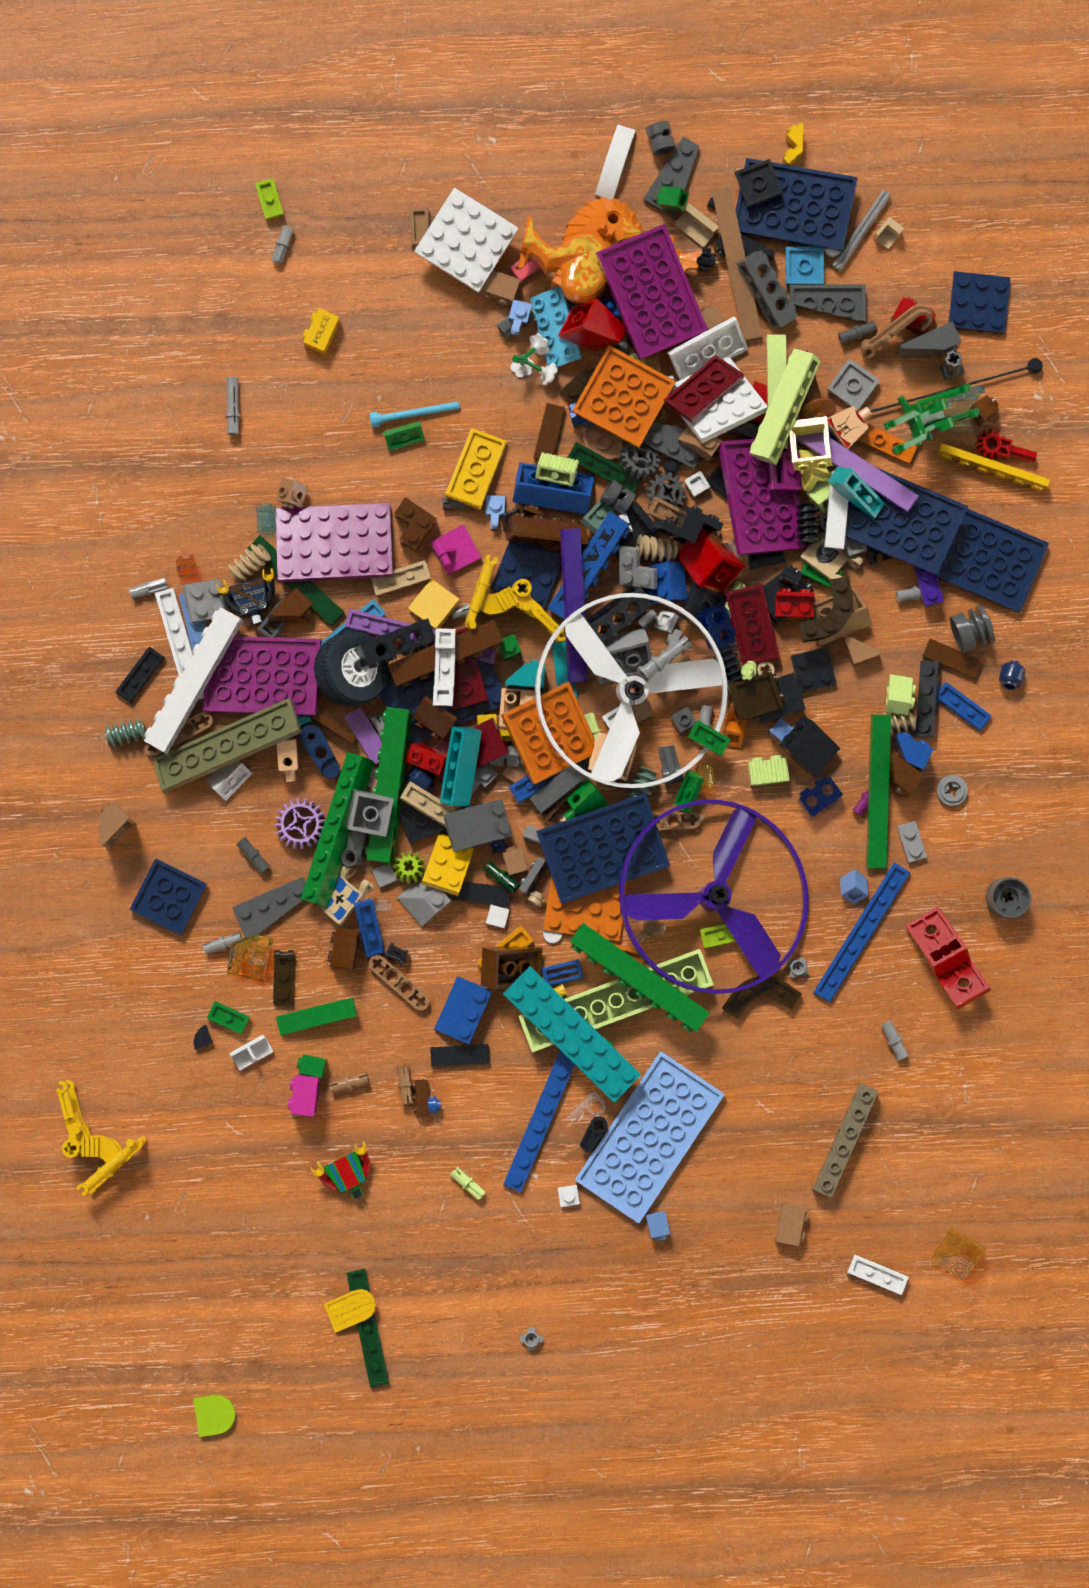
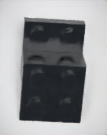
M692 506V508L680 509L675 521L668 518L666 520L654 521L651 529L683 545L695 543L701 528L710 532L721 531L724 523L720 522L718 517L712 514L707 516L702 513V509Z

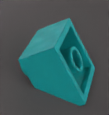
M531 660L530 663L524 664L506 680L505 688L535 690L539 661ZM545 664L541 674L540 692L544 691Z

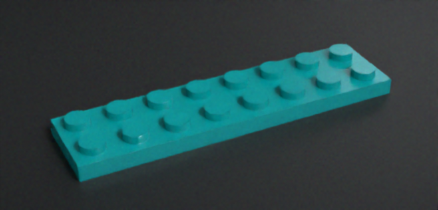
M530 966L503 993L614 1103L641 1076L613 1046Z

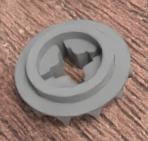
M956 775L944 777L937 786L938 797L942 803L949 806L962 803L968 793L967 784L961 777ZM949 783L953 788H960L955 792V798L951 793L945 794L949 790Z

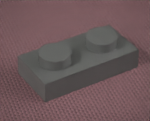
M541 857L535 860L530 866L531 871L521 880L519 890L529 896V892H533L547 870L546 860Z

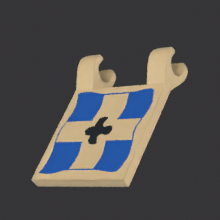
M346 865L342 867L337 878L328 908L317 905L340 926L353 912V903L361 901L365 895L374 889V885L367 880L361 882L359 890L355 888L347 879L352 877L356 870Z

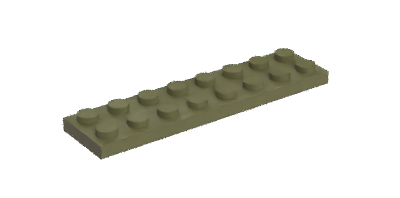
M290 698L285 699L173 749L168 754L164 753L153 758L161 791L165 794L302 733L293 701Z

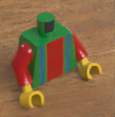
M362 1141L363 1147L358 1148L355 1143L354 1152L325 1167H322L321 1163L317 1162L319 1169L313 1170L311 1167L312 1173L319 1178L323 1185L334 1192L340 1191L342 1193L349 1189L353 1199L364 1195L359 1184L366 1181V1177H368L371 1162L367 1153L366 1143Z

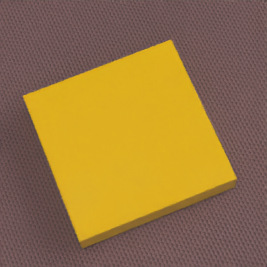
M431 579L408 609L422 620L428 618L431 626L434 629H439L461 600Z

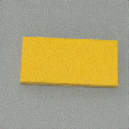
M471 428L445 497L481 510L507 441Z

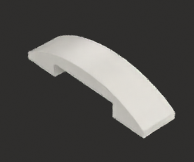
M617 125L595 196L610 200L614 198L636 130Z
M436 629L433 706H453L455 629Z

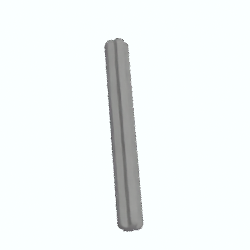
M882 190L845 245L843 252L839 254L833 263V267L836 270L841 271L889 200L891 196L889 192Z

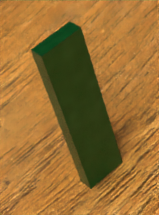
M575 442L567 459L578 460V465L609 482L614 479L622 485V489L627 488L635 493L643 479L641 477L637 479L635 474L631 477V472H624L625 468L578 442Z

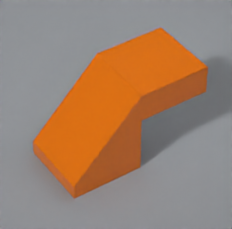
M732 702L728 712L724 736L731 739L727 746L741 749L747 720L738 723Z

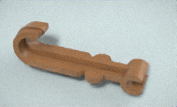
M916 304L882 329L872 339L862 341V353L866 351L867 358H872L879 347L887 343L893 336L921 315L927 316L920 324V328L924 332L932 323V311L924 304Z

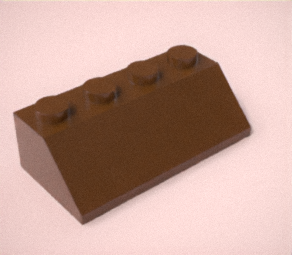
M514 513L507 520L506 541L561 547L560 530L580 528L582 549L588 545L587 528L580 524L581 522L578 520H569V522H562L561 518L545 520L543 516L533 515L532 518H529L521 513Z

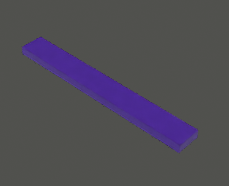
M580 528L560 530L565 619L584 606ZM565 632L568 682L588 681L587 663L570 642Z

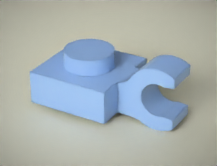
M513 300L509 320L514 321L511 334L519 335L521 323H528L532 304Z
M486 495L485 515L491 516V529H498L499 516L505 513V496Z

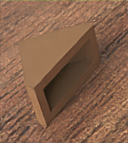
M847 635L843 640L852 666L877 658L881 653L880 650Z

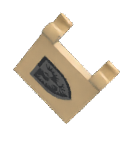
M823 532L817 537L821 541L811 544L800 556V559L829 580L843 577L836 573L847 561L855 570L863 562V559L857 555L849 558L845 548H824L825 534Z

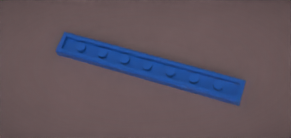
M895 862L892 864L813 993L830 1003L911 872Z

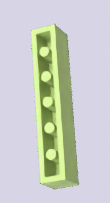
M794 349L789 356L786 369L781 375L780 383L773 393L771 404L766 410L765 418L759 426L755 441L751 445L749 453L756 459L777 465L821 362L813 353Z

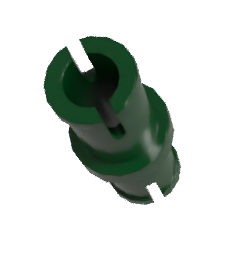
M492 861L486 864L487 868L484 867L483 871L493 877L498 885H503L512 894L518 890L516 887L519 888L520 883L512 879L507 871H502Z

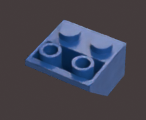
M667 561L647 566L649 568H657V587L655 589L642 587L645 594L660 597L672 603L686 600L685 570L681 562ZM648 599V601H649V603H650L651 605H660V604H662V603H659V602H657V601H653V600H649V599Z
M906 732L898 733L893 739L898 756L919 772H922L932 754L933 748H930V744L923 740L919 742L913 740V736Z

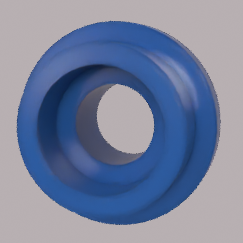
M436 1096L428 1098L429 1113L437 1115V1111H441L440 1099H436Z

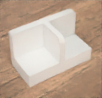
M261 1035L229 1054L240 1071L274 1051L266 1036Z

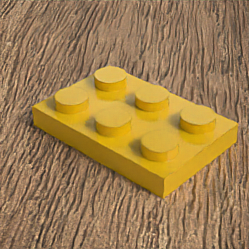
M439 833L422 884L458 896L475 847L453 852L449 836Z

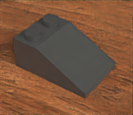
M951 321L900 345L896 354L898 357H947L948 352L953 350L956 352L959 349L962 341Z
M502 799L443 815L453 852L502 841L513 836Z

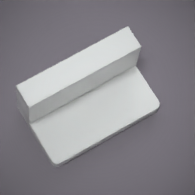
M237 761L214 771L205 782L226 801L253 773L240 761Z

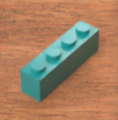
M452 726L440 802L451 806H470L481 730L471 727Z

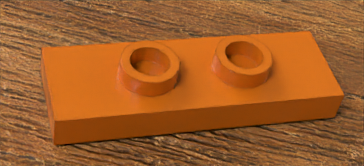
M867 424L869 428L857 440L858 442L906 464H910L917 446L913 445L905 451L894 454L893 447L905 441Z

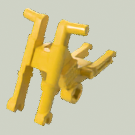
M488 554L484 558L479 579L476 581L477 585L465 621L468 630L476 628L475 619L480 610L485 614L493 615L506 612L515 606L538 621L553 635L559 625L532 599L530 594L532 587L528 580L520 579L513 584L512 588L509 586L499 593H486L487 587L490 586L489 581L494 566L498 561V558L495 557L491 562L489 560L491 556ZM517 584H525L526 593H519L517 591L519 589ZM559 634L555 638L557 642L566 640V637L561 638Z
M66 1080V1082L59 1081V1084L63 1085V1089L58 1088L56 1091L69 1133L68 1140L62 1145L63 1154L69 1158L81 1155L82 1157H99L106 1162L84 1183L77 1186V1190L85 1189L82 1192V1196H85L88 1193H94L110 1176L112 1177L146 1143L147 1138L141 1136L137 1140L128 1139L126 1141L127 1146L122 1149L120 1144L114 1139L102 1135H91L89 1131L90 1126L85 1123L82 1117L75 1091V1082L72 1080Z

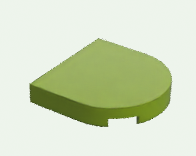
M218 1394L193 1398L199 1437L224 1433L234 1423L236 1412L233 1403L228 1398Z

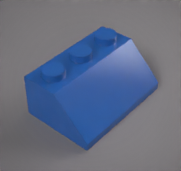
M457 976L434 1029L466 1044H470L493 991Z

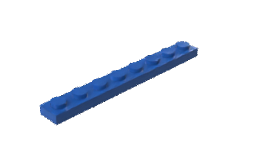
M561 1050L503 1185L520 1192L575 1066Z

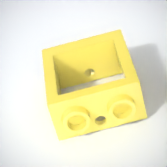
M827 416L795 420L790 432L794 471H807L811 468L824 469L832 466ZM824 432L826 455L798 459L796 436Z

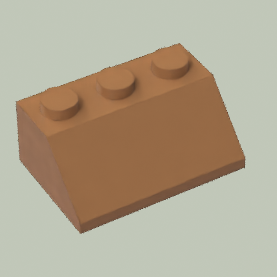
M855 587L851 588L853 608L849 620L835 635L826 639L816 640L819 646L872 625L868 607ZM833 596L815 602L814 618H806L807 621L823 618L831 612Z
M114 802L111 804L107 803L100 810L102 813L99 815V843L108 850L136 823Z

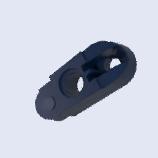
M315 725L305 726L301 730L302 733H300L301 743L322 775L328 779L336 778L340 773V765L322 731ZM309 733H313L315 735V738L313 740L308 739ZM319 749L326 750V757L322 759L317 758V751Z

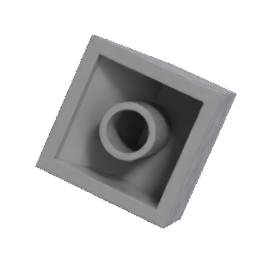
M354 789L346 826L347 829L386 837L394 799Z

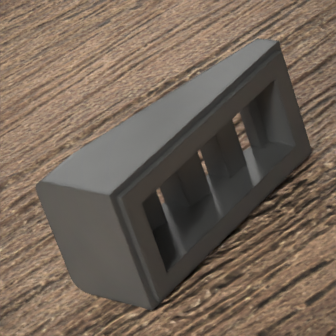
M280 602L276 604L272 611L280 604ZM268 615L255 634L258 637L276 638L287 622H282L281 624L270 622ZM270 623L271 625H273V626H274L275 628H277V629L274 630L273 628H271V627H270L269 625H267V624Z

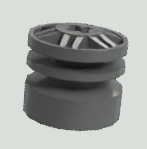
M981 605L976 606L975 611L972 608L968 610L969 619L962 612L949 617L954 638L963 654L976 649V640L982 647L986 645V641L989 644L995 642L992 622Z
M1004 877L996 879L989 885L986 890L985 900L987 907L995 915L1014 918L1021 916L1027 911L1031 903V893L1026 883L1020 879ZM1003 894H1008L1010 900L1005 901V898H1003Z

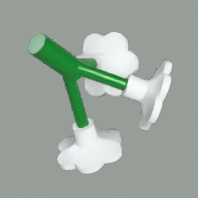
M537 333L529 338L531 342V350L521 356L514 355L512 357L513 363L510 369L512 372H515L517 377L521 378L524 375H531L532 368H534L542 375V384L546 386L554 380V375H556L558 369L555 363H551L546 367H539L529 359L532 353L537 352L539 355H543L550 351L548 340Z

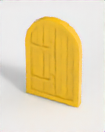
M359 1289L324 1303V1306L336 1333L370 1318L375 1312L376 1302L370 1292Z

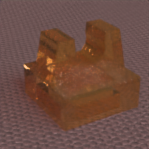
M194 554L190 555L189 559H183L182 556H178L176 567L179 578L198 576Z

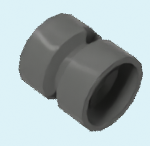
M660 121L646 127L648 139L652 140L650 146L653 155L665 154L676 148L674 138L670 136L672 131L668 121Z
M613 479L602 493L600 501L608 506L613 505L614 510L624 514L636 494L627 488L622 489V485Z

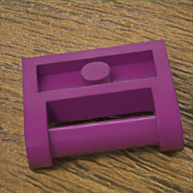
M782 452L779 458L781 483H777L776 465L768 463L770 478L768 490L801 491V471H794L792 452Z

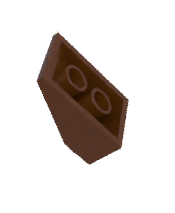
M483 947L481 986L494 990L508 989L529 966L541 976L542 947Z

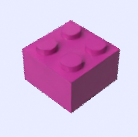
M295 1075V1079H291L290 1090H293V1096L288 1100V1110H291L290 1114L316 1116L320 1078Z

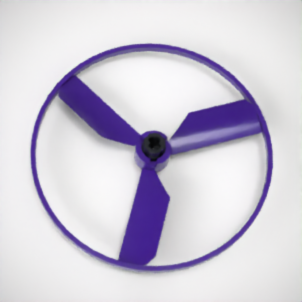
M698 800L684 803L666 811L650 822L638 835L628 851L621 871L619 904L623 924L630 941L642 959L655 972L671 983L691 991L706 994H725L741 991L761 983L786 963L797 947L804 931L808 912V888L803 866L794 847L782 831L769 819L755 810L734 802ZM695 805H722L736 809L733 810L713 851L715 881L704 885L699 892L624 895L626 873L633 852L640 840L657 822L675 811ZM756 819H759L772 829L785 844L795 862L801 881L803 896L801 921L795 939L781 961L780 953L755 914L726 906L731 901V890L726 881ZM699 904L707 911H717L759 976V979L744 986L730 989H706L679 981L665 973L646 955L632 932L627 915L634 920L683 919Z

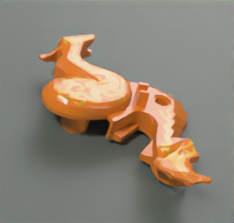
M600 197L599 200L586 202L585 207L578 210L575 216L566 224L567 230L562 238V245L558 247L549 246L534 229L533 218L527 216L518 269H522L529 258L535 260L545 274L556 272L555 278L551 282V288L557 285L562 288V292L568 300L574 303L585 304L598 298L607 284L595 253L645 231L641 222L637 221L635 211H631L626 203H621L615 198L610 200ZM608 220H614L616 223L612 224ZM670 237V238H671V241H672V243H673L675 237ZM675 249L684 272L688 269L696 270L698 268L696 260L701 256V251L683 253L682 250Z

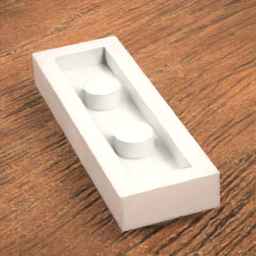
M855 1254L847 1273L902 1295L909 1278Z

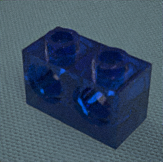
M715 605L697 613L700 623L708 631L718 649L736 642L735 629L730 623V614L725 605ZM715 613L717 614V620H716V621H714V614H715ZM721 631L723 632L722 639L719 637ZM706 639L708 648H709V649H712L711 646H710V644H709V642H708L707 639Z
M823 776L815 782L816 786L813 789L806 788L799 793L801 797L797 801L810 819L843 796L830 776L827 779ZM825 785L831 787V795H824L822 787ZM807 797H814L816 805L813 807L809 806L806 802Z

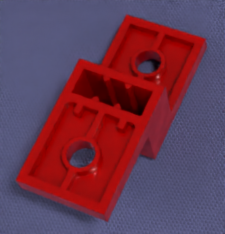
M939 907L932 909L905 925L907 931L924 954L929 969L957 1010L991 991L990 986L971 961L966 945ZM931 928L937 930L934 934H927V931ZM963 981L969 982V985L965 988L959 986Z

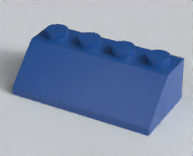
M519 462L512 502L540 508H551L558 511H569L576 514L588 513L594 474L577 472L573 487L536 479L537 465Z

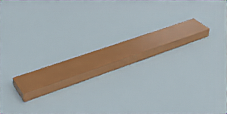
M725 187L712 190L743 337L745 340L762 337L754 295L736 264L745 258L731 188Z

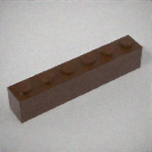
M495 620L456 636L455 666L465 663V659L472 656L475 659L484 655L483 651L487 649L494 651L501 648L500 644L504 643ZM435 645L388 664L397 687L406 688L413 684V680L418 678L420 681L430 677V673L435 672Z

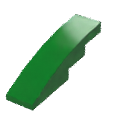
M352 997L276 1016L280 1035H285L358 1016L354 998Z

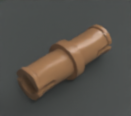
M409 1065L397 1066L399 1079L397 1086L400 1088L401 1105L414 1104L411 1090L413 1083L410 1082Z
M367 1072L352 1077L350 1075L346 1076L345 1079L330 1082L329 1085L332 1094L345 1090L352 1091L356 1087L370 1084V1081H368L369 1077Z

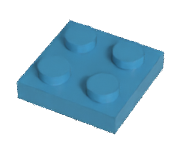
M786 247V286L824 285V248Z

